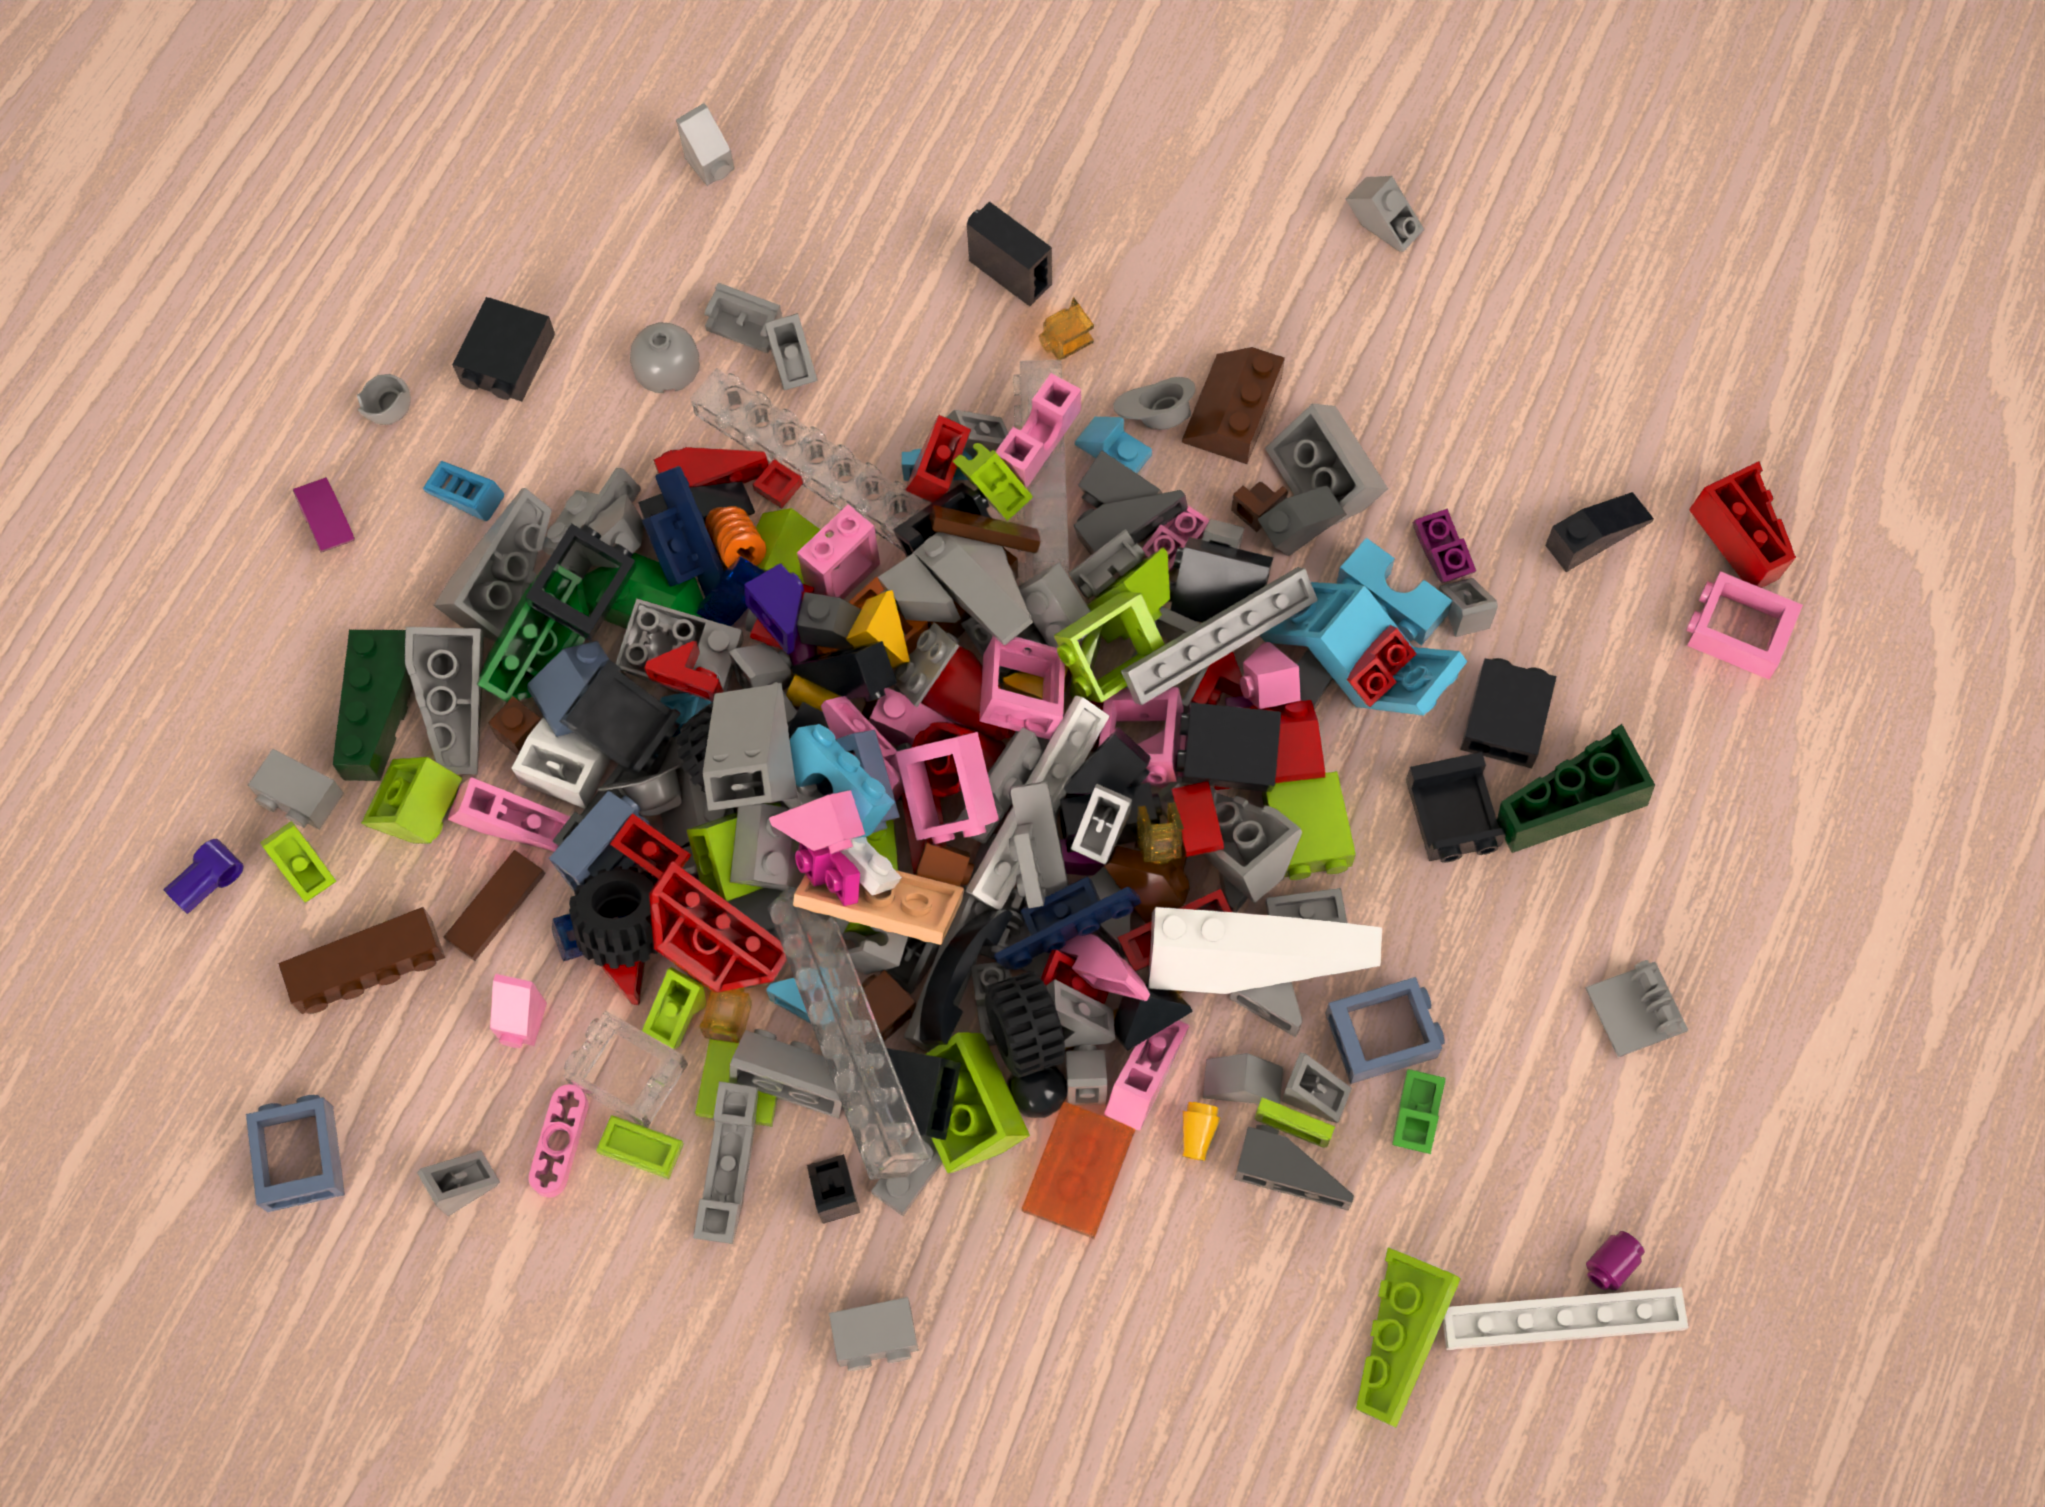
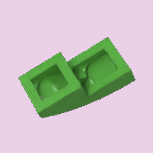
M1406 1070L1392 1145L1431 1154L1446 1078L1415 1070Z

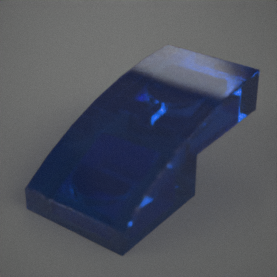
M740 556L721 575L718 586L699 603L696 614L707 620L732 626L748 608L745 604L744 584L765 571Z

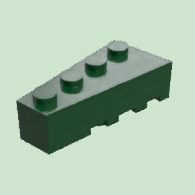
M349 629L332 764L345 781H380L397 739L395 736L400 721L405 718L408 710L407 703L413 690V685L405 665L406 630Z
M1621 724L1611 730V734L1604 739L1596 740L1585 747V750L1571 760L1566 759L1557 765L1555 770L1545 777L1535 779L1501 801L1497 817L1498 826L1505 829V841L1511 853L1646 807L1651 799L1655 783L1624 726Z

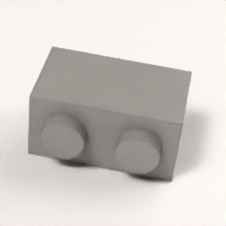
M275 749L271 750L248 784L257 795L255 801L262 807L272 812L279 808L286 812V818L296 825L305 828L309 824L319 830L344 794L333 779Z
M908 1297L829 1313L837 1362L840 1367L847 1366L848 1371L869 1368L872 1366V1360L886 1357L888 1363L905 1361L911 1358V1352L919 1351Z

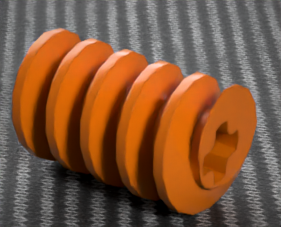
M736 506L718 507L709 512L705 520V526L725 566L731 572L740 573L759 565L764 559L767 549L764 540L761 538L748 514Z

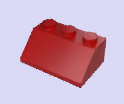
M1300 700L1259 709L1281 712L1275 783L1325 778L1319 723L1312 700ZM1252 705L1251 707H1244L1250 709H1259L1255 705ZM1214 786V789H1215V790L1231 789V788L1216 787V786Z

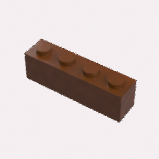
M421 907L278 964L291 1004L301 1014H314L325 1010L329 1003L339 999L349 1000L359 997L364 993L365 989L372 986L392 984L401 978L400 975L413 970H428L436 965V961L444 959L445 955L432 918L424 907Z

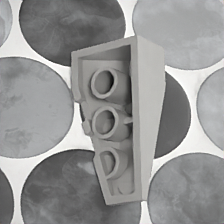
M522 488L452 575L434 606L461 627L481 629L484 632V637L496 641L523 593L535 579L536 572H533L538 551L543 548L552 509L528 489Z
M937 532L913 552L952 600L1004 646L1033 623L1002 546Z
M406 627L405 665L414 688L415 697L426 726L435 760L438 764L455 774L478 775L482 688L477 685L483 669L484 632L478 628Z
M1178 776L1177 782L1169 783L1158 792L1162 814L1181 832L1171 789L1192 784L1182 783V777ZM1210 787L1224 849L1204 853L1203 855L1232 885L1256 903L1283 880L1302 831L1275 808L1266 805L1264 808L1248 804L1245 798L1235 796L1233 799L1216 793L1215 789Z

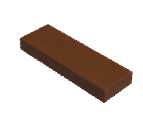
M933 505L930 518L934 531L1034 554L1038 553L1041 540L1037 528Z
M514 850L444 935V939L476 961L546 874L544 870Z

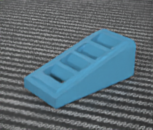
M442 460L423 487L426 493L484 521H488L504 498V492L493 480ZM452 475L453 477L451 478L445 489H442L448 477ZM463 481L462 485L460 486V488L458 489V491H457L456 494H455V491L457 490V488L459 487V485H460L461 482ZM474 487H475V490L473 491V493L471 494V496L469 497V499H467L468 496L470 495V493L472 492V490H473Z

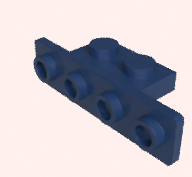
M677 466L657 474L655 478L668 509L645 518L642 522L669 586L678 585L697 576L709 607L713 608L735 600L731 583L721 565L717 549L711 541L702 513L697 507L689 482L684 476L682 468Z
M1087 876L1046 897L1043 906L1022 909L1021 913L1031 936L995 953V959L997 963L1008 970L1024 968L1032 962V958L1044 952L1051 953V950H1060L1066 945L1065 941L1077 935H1089L1099 929V924L1111 918L1119 919L1129 915L1134 910L1133 907L1141 904L1142 901L1139 895L1130 887H1126L1100 900L1093 881Z

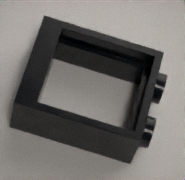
M571 523L525 598L528 606L591 642L634 573L636 563L631 558L633 554L625 547L617 543L610 546L600 540L601 535L594 529L586 525H582L579 528ZM575 541L620 567L590 617L545 592L546 587Z

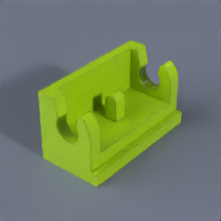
M975 443L973 447L978 454L974 459L968 460L965 456L959 455L953 462L975 488L984 494L988 503L1008 521L1033 496L994 450L990 452L982 444Z

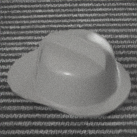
M1172 377L1156 384L1136 388L1117 397L1113 403L1114 411L1126 419H1141L1146 426L1152 429H1170L1181 424L1191 416L1189 400L1196 391L1195 384L1189 378Z
M682 764L654 775L604 785L597 788V791L618 789L623 796L626 795L641 808L639 814L647 816L659 815L682 803V795L676 769L681 767Z

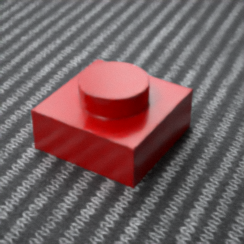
M773 459L752 485L755 492L782 509L801 487L803 480L800 475Z

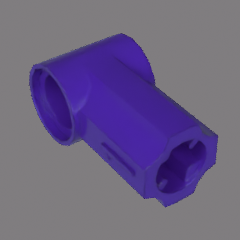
M211 839L201 845L195 852L193 863L163 890L188 914L217 887L224 888L232 884L241 875L244 866L220 840Z

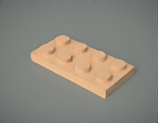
M895 870L902 878L894 889L872 896L860 883L858 903L844 906L835 892L831 893L827 884L813 886L805 874L794 894L793 906L807 909L814 913H822L845 919L849 922L879 928L886 932H894L917 938L924 942L942 945L962 902L964 888Z

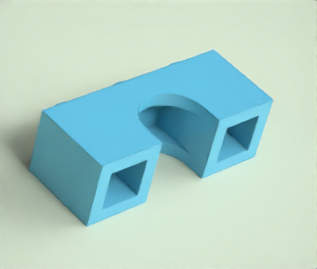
M1366 538L1340 567L1336 583L1365 585L1408 640H1415L1422 646L1448 616L1453 600L1425 580L1411 592L1400 593L1392 590L1385 580L1391 574L1395 558Z
M821 724L798 727L790 738L796 785L804 787L819 784L827 777L832 784L833 794L851 790L865 835L858 838L870 836L894 804V801L885 792V787L878 780L871 778L860 766V761L857 757L846 752L835 740V735L828 728L821 726Z

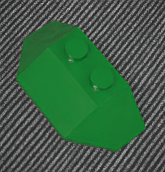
M633 553L631 557L635 560L636 569L604 621L627 629L636 599H640L711 621L695 577L670 587L660 563L637 553ZM599 567L584 576L582 580L583 591L589 615L592 614L620 567Z
M560 565L546 587L545 592L589 617L582 578ZM539 574L523 593L488 653L477 682L479 687L505 702H508L512 697H515L517 700L532 697L527 689L528 683L563 649L581 645L585 641V638L527 605L525 597Z

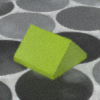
M792 508L762 513L756 529L766 545L765 557L753 569L740 573L735 572L736 576L751 581L781 563L789 573H795L804 584L797 552L821 529Z

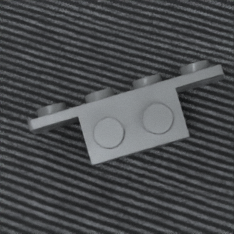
M616 468L599 494L576 490L567 500L565 508L556 522L548 529L542 549L548 555H552L571 523L579 528L582 525L588 526L622 494H627L633 503L641 487L623 468ZM575 541L561 566L583 580L592 563L579 543Z
M1023 727L1020 732H1015L988 772L999 821L985 825L986 833L970 836L971 838L981 843L988 841L1012 804L1011 788L1013 786L1025 785L1050 740L1037 737L1034 732ZM966 807L956 821L969 818Z
M1046 781L1013 786L1010 791L1017 827L1013 835L1014 838H1009V848L1012 860L1019 861L1021 874L1016 876L1017 887L1020 897L1026 896L1028 908L1043 906L1046 897L1069 886L1049 785Z

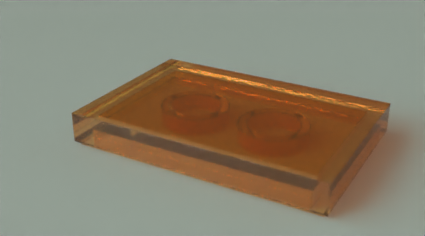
M1064 1102L1022 1206V1212L1095 1239L1136 1129Z

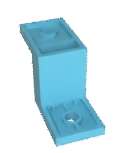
M1311 582L1318 601L1260 635L1265 642L1307 646L1352 703L1359 708L1424 716L1434 708L1439 696L1447 686L1451 685L1458 678L1460 670L1468 662L1460 651L1418 648L1410 644L1417 654L1393 676L1397 683L1371 707L1367 706L1347 681V678L1364 652L1390 625L1396 627L1399 631L1400 629L1365 585Z

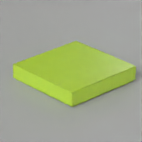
M709 1039L695 1110L696 1116L713 1118L719 1082L731 1083L729 1082L730 1063L739 1043ZM758 1091L756 1125L773 1126L777 1104L776 1096Z

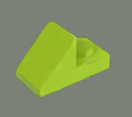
M292 821L260 842L264 850L305 903L337 882L311 844L304 838Z
M673 967L668 968L641 1033L672 1051L680 1047L693 1015L706 1006L704 985Z

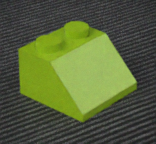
M1164 547L1144 559L1140 564L1135 565L1124 575H1120L1098 597H1095L1087 604L1090 611H1093L1122 591L1141 593L1154 622L1161 617L1162 613L1159 609L1170 600L1168 553ZM1119 614L1103 624L1101 635L1107 643H1110L1119 636L1123 640L1130 637Z
M428 757L392 759L361 824L413 844H430L440 834L443 828L442 820L448 808L453 805L458 787L463 778Z

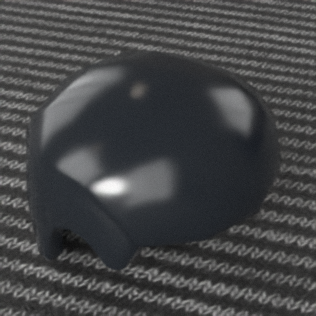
M1056 1066L1021 1078H1017L1011 1073L1007 1080V1086L1019 1112L1026 1117L1046 1118L1060 1110L1067 1097V1081Z

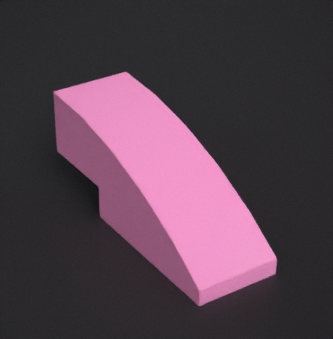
M1094 934L1077 935L1065 941L1066 945L1058 950L1076 960L1072 969L1091 987L1144 1001L1148 1000L1150 993L1135 970L1110 946Z

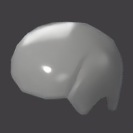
M377 375L366 383L361 393L357 394L360 404L358 411L365 418L378 425H391L402 419L409 410L411 399L409 388L403 379L395 375Z

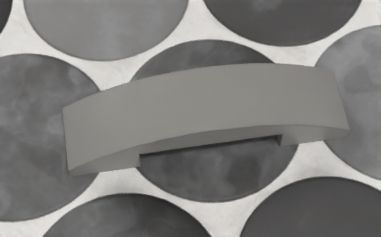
M719 1082L713 1116L715 1126L703 1198L699 1200L694 1239L729 1244L734 1242L750 1165L757 1112L758 1087Z

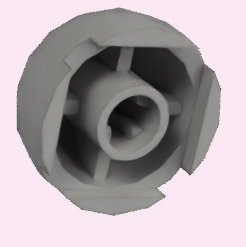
M658 322L647 326L638 333L631 345L630 363L635 378L645 389L655 393H664L663 390L675 389V392L682 390L693 382L699 372V352L694 339L684 328L672 323Z

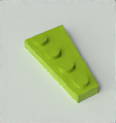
M1388 1247L1385 1261L1388 1262L1385 1280H1381L1378 1297L1381 1298L1377 1320H1373L1370 1334L1373 1337L1370 1356L1366 1357L1356 1409L1396 1428L1461 1278Z

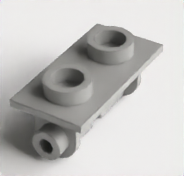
M1125 529L1069 572V575L1084 597L1088 599L1093 595L1098 597L1099 593L1116 581L1113 577L1115 573L1118 572L1121 576L1124 575L1135 565L1142 562L1141 558L1146 554L1137 543L1135 544Z

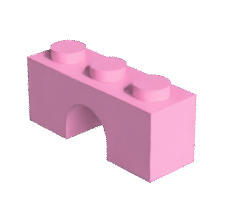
M1050 373L1032 399V410L1023 428L1018 430L1012 427L996 450V453L1026 488L1030 485L1081 411V389Z

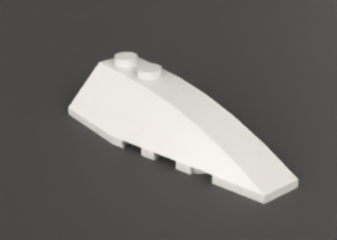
M1155 907L1152 912L1148 989L1228 994L1314 977L1379 967L1381 964L1382 927L1270 915Z

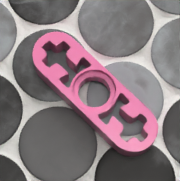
M563 1085L553 1093L529 1172V1183L543 1197H555L565 1189L588 1112V1099L583 1091L575 1085ZM571 1095H574L575 1100L579 1103L578 1107H571L567 1119L570 1123H574L573 1127L564 1122H555L556 1118L564 1120L566 1110L561 1105L562 1100H569ZM556 1131H565L569 1134V1143L566 1148L560 1151L550 1149L548 1144L550 1136ZM545 1155L555 1160H563L562 1164L554 1161L552 1173L557 1177L556 1182H549L547 1188L544 1187L543 1182L539 1179L540 1174L547 1175L551 1163L548 1159H544Z

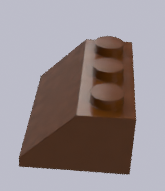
M1254 347L1217 354L1183 435L1182 443L1248 464L1281 382L1285 357Z

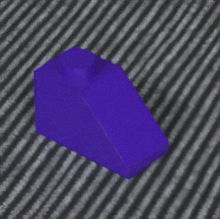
M780 563L744 584L745 604L783 650L790 654L795 648L798 633L797 622L802 606L804 587L799 577L793 572L789 573Z

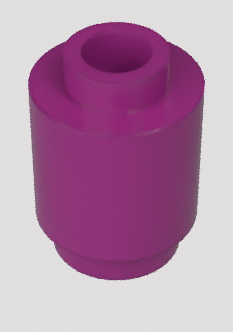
M1620 1231L1617 1235H1610L1586 1262V1267L1589 1271L1587 1273L1588 1278L1602 1290H1607V1288L1614 1291L1618 1290L1642 1263L1641 1256L1645 1253L1643 1246L1636 1238L1625 1231Z

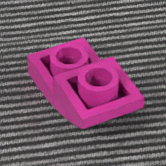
M799 843V850L795 853L796 864L799 871L806 874L813 886L827 884L831 893L835 892L844 906L858 903L860 872L855 865L841 852L831 854L829 847L813 851Z

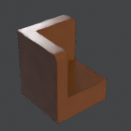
M1258 482L1250 491L1242 486L1233 494L1231 511L1255 532H1258L1262 528L1258 518L1285 500L1288 490L1282 486L1276 492H1273L1263 482Z

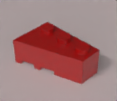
M1760 461L1704 487L1689 511L1743 581L1763 588L1779 580L1796 559L1782 519H1777L1771 504L1774 498L1771 490H1766L1760 475L1763 469Z

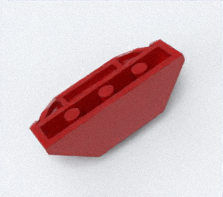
M673 861L668 864L649 893L654 949L714 993L773 982L793 951Z

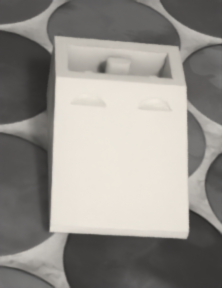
M543 717L528 735L512 766V770L521 785L585 809L590 803L611 759L575 733L556 737Z

